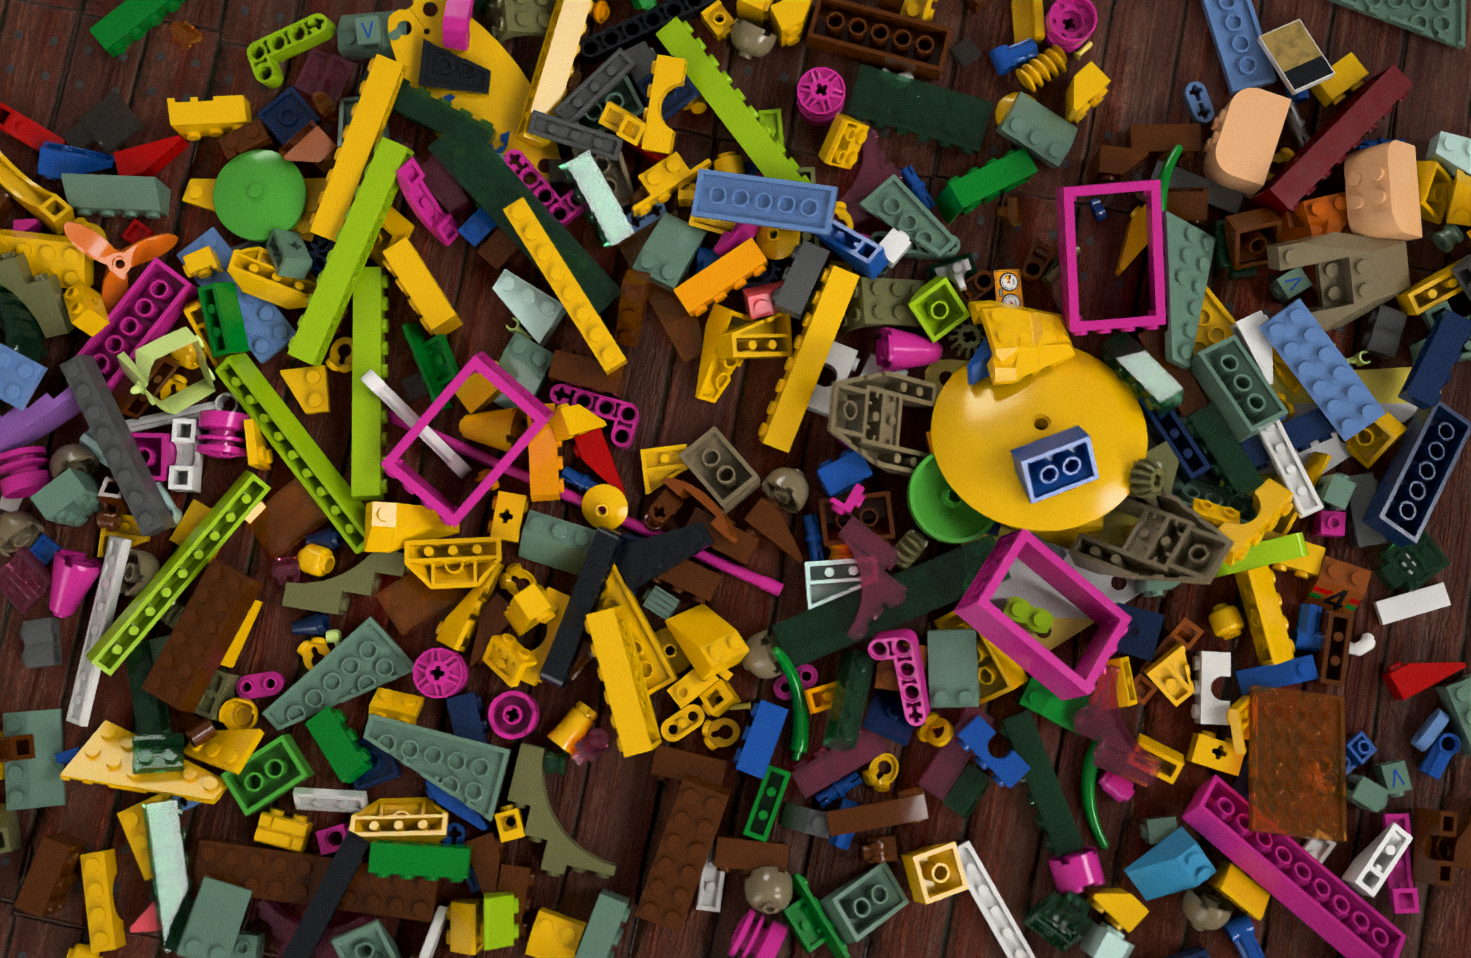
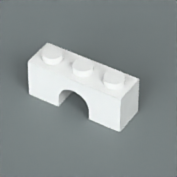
M833 341L823 367L835 373L836 381L847 379L850 371H856L860 361L856 357L858 350ZM816 384L807 410L829 418L831 386L822 387Z
M173 418L171 442L176 445L177 457L175 465L169 466L168 489L201 493L203 454L195 451L196 445L204 444V442L197 440V436L205 434V430L198 427L197 419Z
M1196 651V656H1193L1192 668L1196 670L1195 680L1192 681L1195 690L1193 693L1195 694V704H1192L1191 708L1192 718L1195 719L1197 724L1229 725L1226 713L1230 708V701H1222L1215 698L1211 691V685L1218 677H1231V652Z

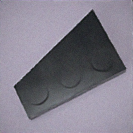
M423 39L419 87L489 96L490 70Z

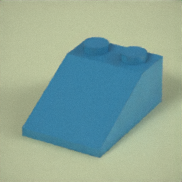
M1182 826L1124 869V872L1146 901L1197 887L1217 872L1196 841Z

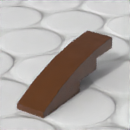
M925 793L826 812L830 836L861 832L929 818Z

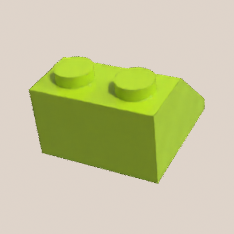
M937 275L919 288L907 304L932 343H935L971 316L947 277Z
M513 892L484 893V950L513 946L514 939L519 937V925L514 923V913H519V898H514Z

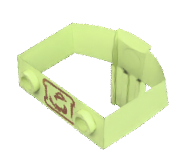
M187 326L136 349V364L124 351L117 355L123 373L135 384L130 389V392L132 394H145L152 406L156 404L160 409L168 413L177 414L216 391L213 381L216 380L210 368H208L202 351L204 343L199 335H194ZM192 343L204 379L162 401L146 389L154 361Z

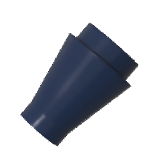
M331 526L313 533H307L306 544L312 543L329 549H337V547L343 545V537L335 526Z
M316 612L300 620L293 621L292 630L295 635H323L330 630V620L326 613Z

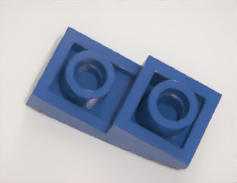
M1359 731L1321 763L1336 782L1342 781L1356 766L1366 762L1377 751V748L1363 731Z

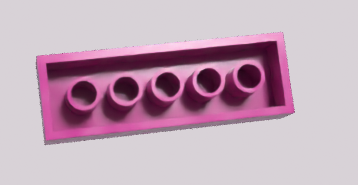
M155 257L108 315L110 323L94 337H91L77 355L94 356L112 392L125 375L117 355L124 351L135 362L136 349L166 335L184 312L185 305L193 301L197 296V287Z

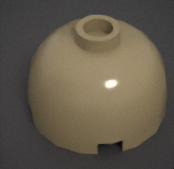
M739 18L735 19L731 31L733 46L740 50L738 55L751 60L752 56L760 58L768 54L778 37Z
M78 443L68 444L59 447L49 460V473L53 480L68 468L96 476L100 469V462L88 447Z
M781 467L773 470L761 485L767 497L770 499L772 497L780 501L778 503L779 508L790 513H797L802 509L810 492L804 473L796 468Z
M26 511L3 513L0 515V553L8 557L10 556L9 553L16 552L18 555L29 550L38 540L40 532L44 534L43 525L34 515Z
M130 549L120 593L125 594V596L136 597L148 585L161 568L158 559L153 554L142 550Z
M768 630L756 633L747 640L746 645L749 648V652L742 660L744 668L747 671L750 670L753 675L760 679H770L784 674L781 665L772 653L774 647L780 646L773 635H767Z
M761 867L754 869L748 879L747 877L745 878L746 900L754 910L760 913L774 914L780 912L787 907L792 899V877L787 871L784 874L778 872L777 867Z
M1203 885L1186 890L1182 901V910L1193 928L1199 931L1204 929L1210 931L1220 929L1230 919L1234 907L1221 894L1219 898L1210 894L1213 890Z

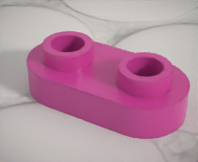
M804 664L795 668L801 679L804 691L816 684L818 672L813 666ZM809 672L811 674L810 680L804 681L802 673ZM783 675L775 681L773 689L778 698L789 700L791 699L790 690L787 693L781 690L782 684H788L786 676Z
M271 671L245 675L237 681L236 691L240 697L248 699L280 694L284 690L286 681L279 672ZM270 679H273L275 682L273 688L268 686ZM246 683L251 685V689L248 692L244 688Z

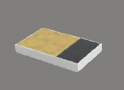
M1300 19L1258 37L1257 42L1291 95H1295L1334 77L1335 72Z

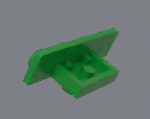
M405 323L402 325L405 339L410 345L413 359L419 367L422 381L428 389L430 400L433 404L445 390L444 386L451 383L460 372L445 334H438L426 341L419 323ZM449 400L441 410L453 408L451 401Z
M798 872L791 874L793 890L799 899L780 912L805 953L812 952L826 942L835 958H849L850 955L847 952L846 943L837 936L834 931L833 922L825 916L821 910L820 901L808 889L809 884L807 880Z

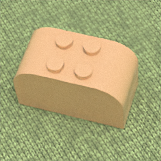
M1246 88L1239 91L1227 106L1220 111L1219 116L1213 120L1211 130L1214 132L1212 137L1208 138L1204 147V151L1207 152L1203 164L1206 178L1221 186L1245 193L1244 197L1252 198L1264 186L1292 99L1259 88Z
M1393 140L1350 152L1344 162L1348 223L1352 234L1402 242L1423 238L1415 146L1399 140Z

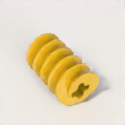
M1054 44L1051 49H1046L1044 54L1037 55L1036 59H1031L1028 64H1023L1021 69H1016L1015 72L1021 84L1034 93L1036 92L1035 84L1041 88L1044 86L1042 79L1049 83L1051 82L1050 74L1055 78L1059 76L1057 69L1062 73L1066 72L1065 64L1067 63V57L1063 49Z

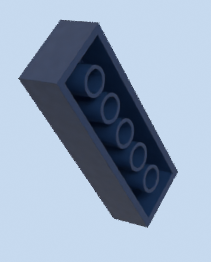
M1441 401L1435 407L1433 406L1425 410L1417 408L1362 522L1398 547L1417 544L1471 433V422Z

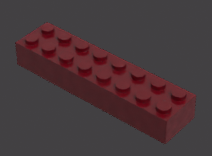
M1395 64L1371 77L1250 201L1257 209L1271 206L1280 218L1287 212H1293L1300 206L1299 200L1303 196H1309L1317 188L1315 184L1319 180L1323 181L1332 173L1331 167L1334 164L1337 166L1347 158L1345 153L1349 149L1353 150L1363 141L1361 137L1365 133L1366 135L1371 133L1378 126L1376 122L1380 118L1384 119L1393 111L1391 106L1395 102L1397 104L1408 96L1406 91L1413 83Z

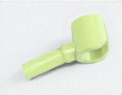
M512 317V320L517 325L515 328H510L506 324L509 332H517L532 341L533 337L523 330L517 318Z
M1367 350L1358 352L1353 357L1345 358L1349 364H1355L1356 366H1363L1371 362H1365L1361 358V355L1369 353Z
M337 629L329 630L326 632V642L335 643L336 648L341 643L342 633Z

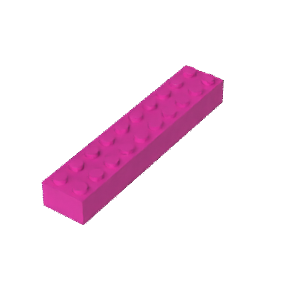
M1216 774L1198 786L1182 816V819L1344 957L1399 958L1406 935Z

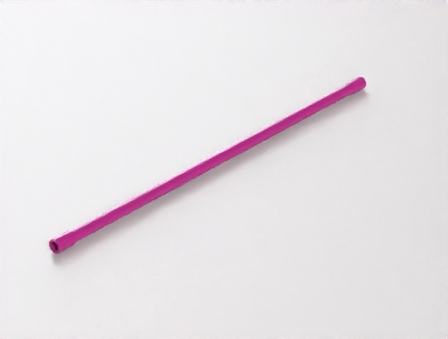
M385 408L388 410V422L408 431L411 429L394 411ZM432 429L455 452L493 469L501 461L500 458ZM511 464L504 472L530 485L529 471ZM564 487V492L560 493V498L582 508L584 496ZM600 506L599 510L602 513H606V508ZM627 516L621 526L646 537L665 533L661 530L650 531L643 522ZM706 550L693 556V558L749 582L779 597L784 584L767 576H762Z

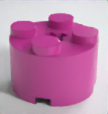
M512 690L500 694L492 701L488 711V718L492 729L497 735L506 739H518L529 735L539 722L540 710L538 703L530 694L524 691ZM517 709L519 718L512 720L509 712Z
M1083 847L1082 853L1081 851H1075V849L1053 856L1052 860H1048L1059 893L1069 891L1070 894H1076L1084 891V886L1091 885L1093 887L1105 883L1095 847Z

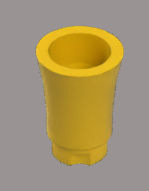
M579 701L575 708L569 711L566 717L547 737L574 756L580 742L593 725L592 721H594L598 714Z

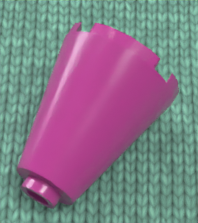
M881 327L878 332L882 333L881 339L876 340L875 349L876 364L882 367L879 372H898L937 363L939 358L942 357L943 348L938 340L932 343L929 337L890 327Z
M60 549V552L55 551L49 609L53 611V615L66 618L74 614L101 573L103 567L101 561L94 557L90 561L85 558V553L74 550Z

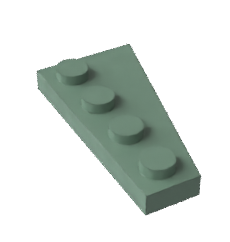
M895 174L889 177L859 204L860 208L891 228L905 232L911 241L939 259L958 242Z

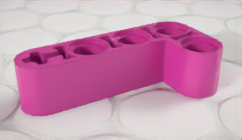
M447 0L442 26L444 48L468 51L470 20L475 0Z
M512 149L505 154L504 163L509 173L554 226L559 228L567 226L588 208V196L583 189L574 188L560 198L520 150ZM512 159L519 160L523 169L521 172L516 164H512ZM529 175L537 178L535 183L531 185L524 182L525 178ZM549 193L551 199L548 202H541L539 200L540 195ZM575 196L584 198V202L578 206L574 205L571 201ZM562 210L566 212V217L563 220H556L554 218L555 212Z
M556 384L551 388L550 398L556 406L564 403H569V406H572L570 399L562 398L559 401L556 395L561 394L562 391H564L567 397L573 398L572 405L578 404L579 399L582 397H588L590 403L585 408L601 419L614 423L611 432V439L614 445L619 449H627L632 445L640 420L639 411L634 404L565 384ZM603 404H611L613 407L610 413L603 414L600 412ZM626 410H633L635 412L632 420L623 419V413ZM620 432H626L629 435L624 443L616 441V436Z
M910 629L878 632L871 640L868 652L876 660L894 659L906 721L913 726H920L925 723L931 708L917 635ZM900 640H905V641H907L910 646H909V647L903 646V645L900 643ZM876 643H883L886 649L879 648ZM904 663L912 664L914 669L906 668ZM909 686L916 687L919 692L911 691Z

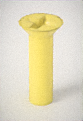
M1089 41L1080 50L1073 52L1074 57L1080 60L1081 55L1092 47L1093 43Z
M751 701L749 703L735 704L730 710L749 709L751 711Z

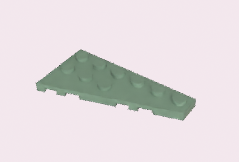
M1327 0L1457 49L1463 50L1466 47V0Z
M1166 210L1162 211L1164 225L1163 243L1165 249V256H1163L1165 295L1167 296V307L1165 308L1168 320V330L1165 331V354L1167 362L1181 369L1190 368L1216 238Z
M370 616L262 714L279 731L319 713L327 706L333 707L413 672L415 662L381 625Z
M372 713L369 714L363 738L400 760L401 763L412 768L451 796L453 795L489 821H493L511 749Z

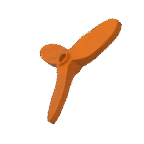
M65 222L63 224L65 235L80 251L92 259L105 264L107 267L101 289V297L107 315L111 313L128 292L127 272L130 268L151 261L155 257H160L171 250L178 241V237L172 233H161L146 237L119 250L114 249L97 232L80 223Z

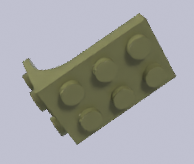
M491 0L486 6V16L489 18L490 24L488 32L500 44L507 39L518 36L545 37L556 0Z
M860 277L840 324L841 332L875 326L922 328L907 304L917 290L925 285V280L875 278L872 280L869 277Z

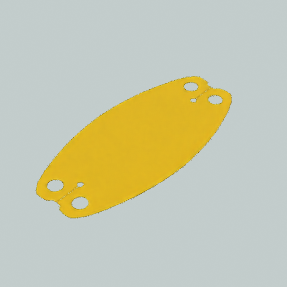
M413 0V5L407 10L399 9L393 12L388 18V33L395 30L401 21H408L412 26V30L408 35H401L398 40L390 39L396 61L408 67L404 76L405 84L425 120L447 148L456 157L495 154L488 149L487 140L496 137L495 140L490 141V144L494 146L495 150H498L499 146L503 147L504 142L500 141L501 134L510 131L506 150L502 153L505 155L512 149L520 150L548 184L558 180L561 177L562 164L555 141H552L547 147L537 148L515 139L530 89V83L502 45L471 17L468 51L444 48L442 26L447 0ZM433 2L437 5L438 11L435 16L429 17L424 14L423 7L426 3ZM429 29L430 33L425 34L424 30ZM423 39L490 70L489 96L419 87ZM452 94L455 98L449 103L443 96ZM546 158L552 162V170L550 172L542 173L538 169V162L541 159ZM511 160L512 164H516L521 172L523 169L519 160ZM481 168L480 173L476 174L484 178L485 173L489 172H486L485 168ZM506 168L507 184L513 189L512 182L514 177ZM532 175L525 178L528 185L535 183V179H537ZM514 190L520 197H524L526 202L531 199L524 190L521 192Z

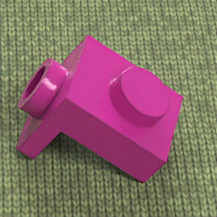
M856 484L845 504L831 497L829 503L832 505L831 509L842 516L844 513L849 515L854 506L859 508L866 496L862 494L865 488Z

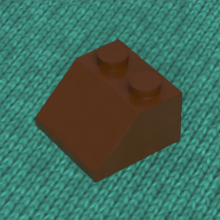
M1101 145L1092 159L1090 185L1121 182L1139 168L1148 156L1149 150Z
M1271 206L1225 216V240L1234 270L1268 263L1266 245L1281 242L1282 219Z

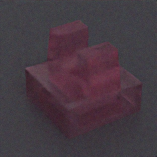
M298 556L275 558L271 571L279 584H284L285 576L289 575L293 578L294 583L299 581L300 567L297 560Z

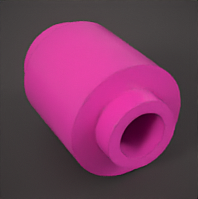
M1108 768L1097 782L1101 785L1102 790L1119 803L1123 800L1125 802L1129 801L1135 793V790L1132 789L1134 783L1116 769L1113 771L1111 768Z

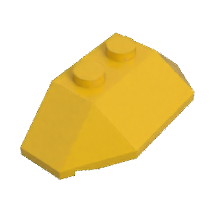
M262 247L233 250L227 268L231 277L244 293L286 309L308 307L307 300L317 287V279L311 271L307 272L304 280L278 276L267 249Z
M501 536L404 541L405 565L431 590L480 587L502 561Z
M428 797L380 798L366 806L359 813L356 812L351 815L349 831L371 842L374 839L437 843L447 837L449 814Z

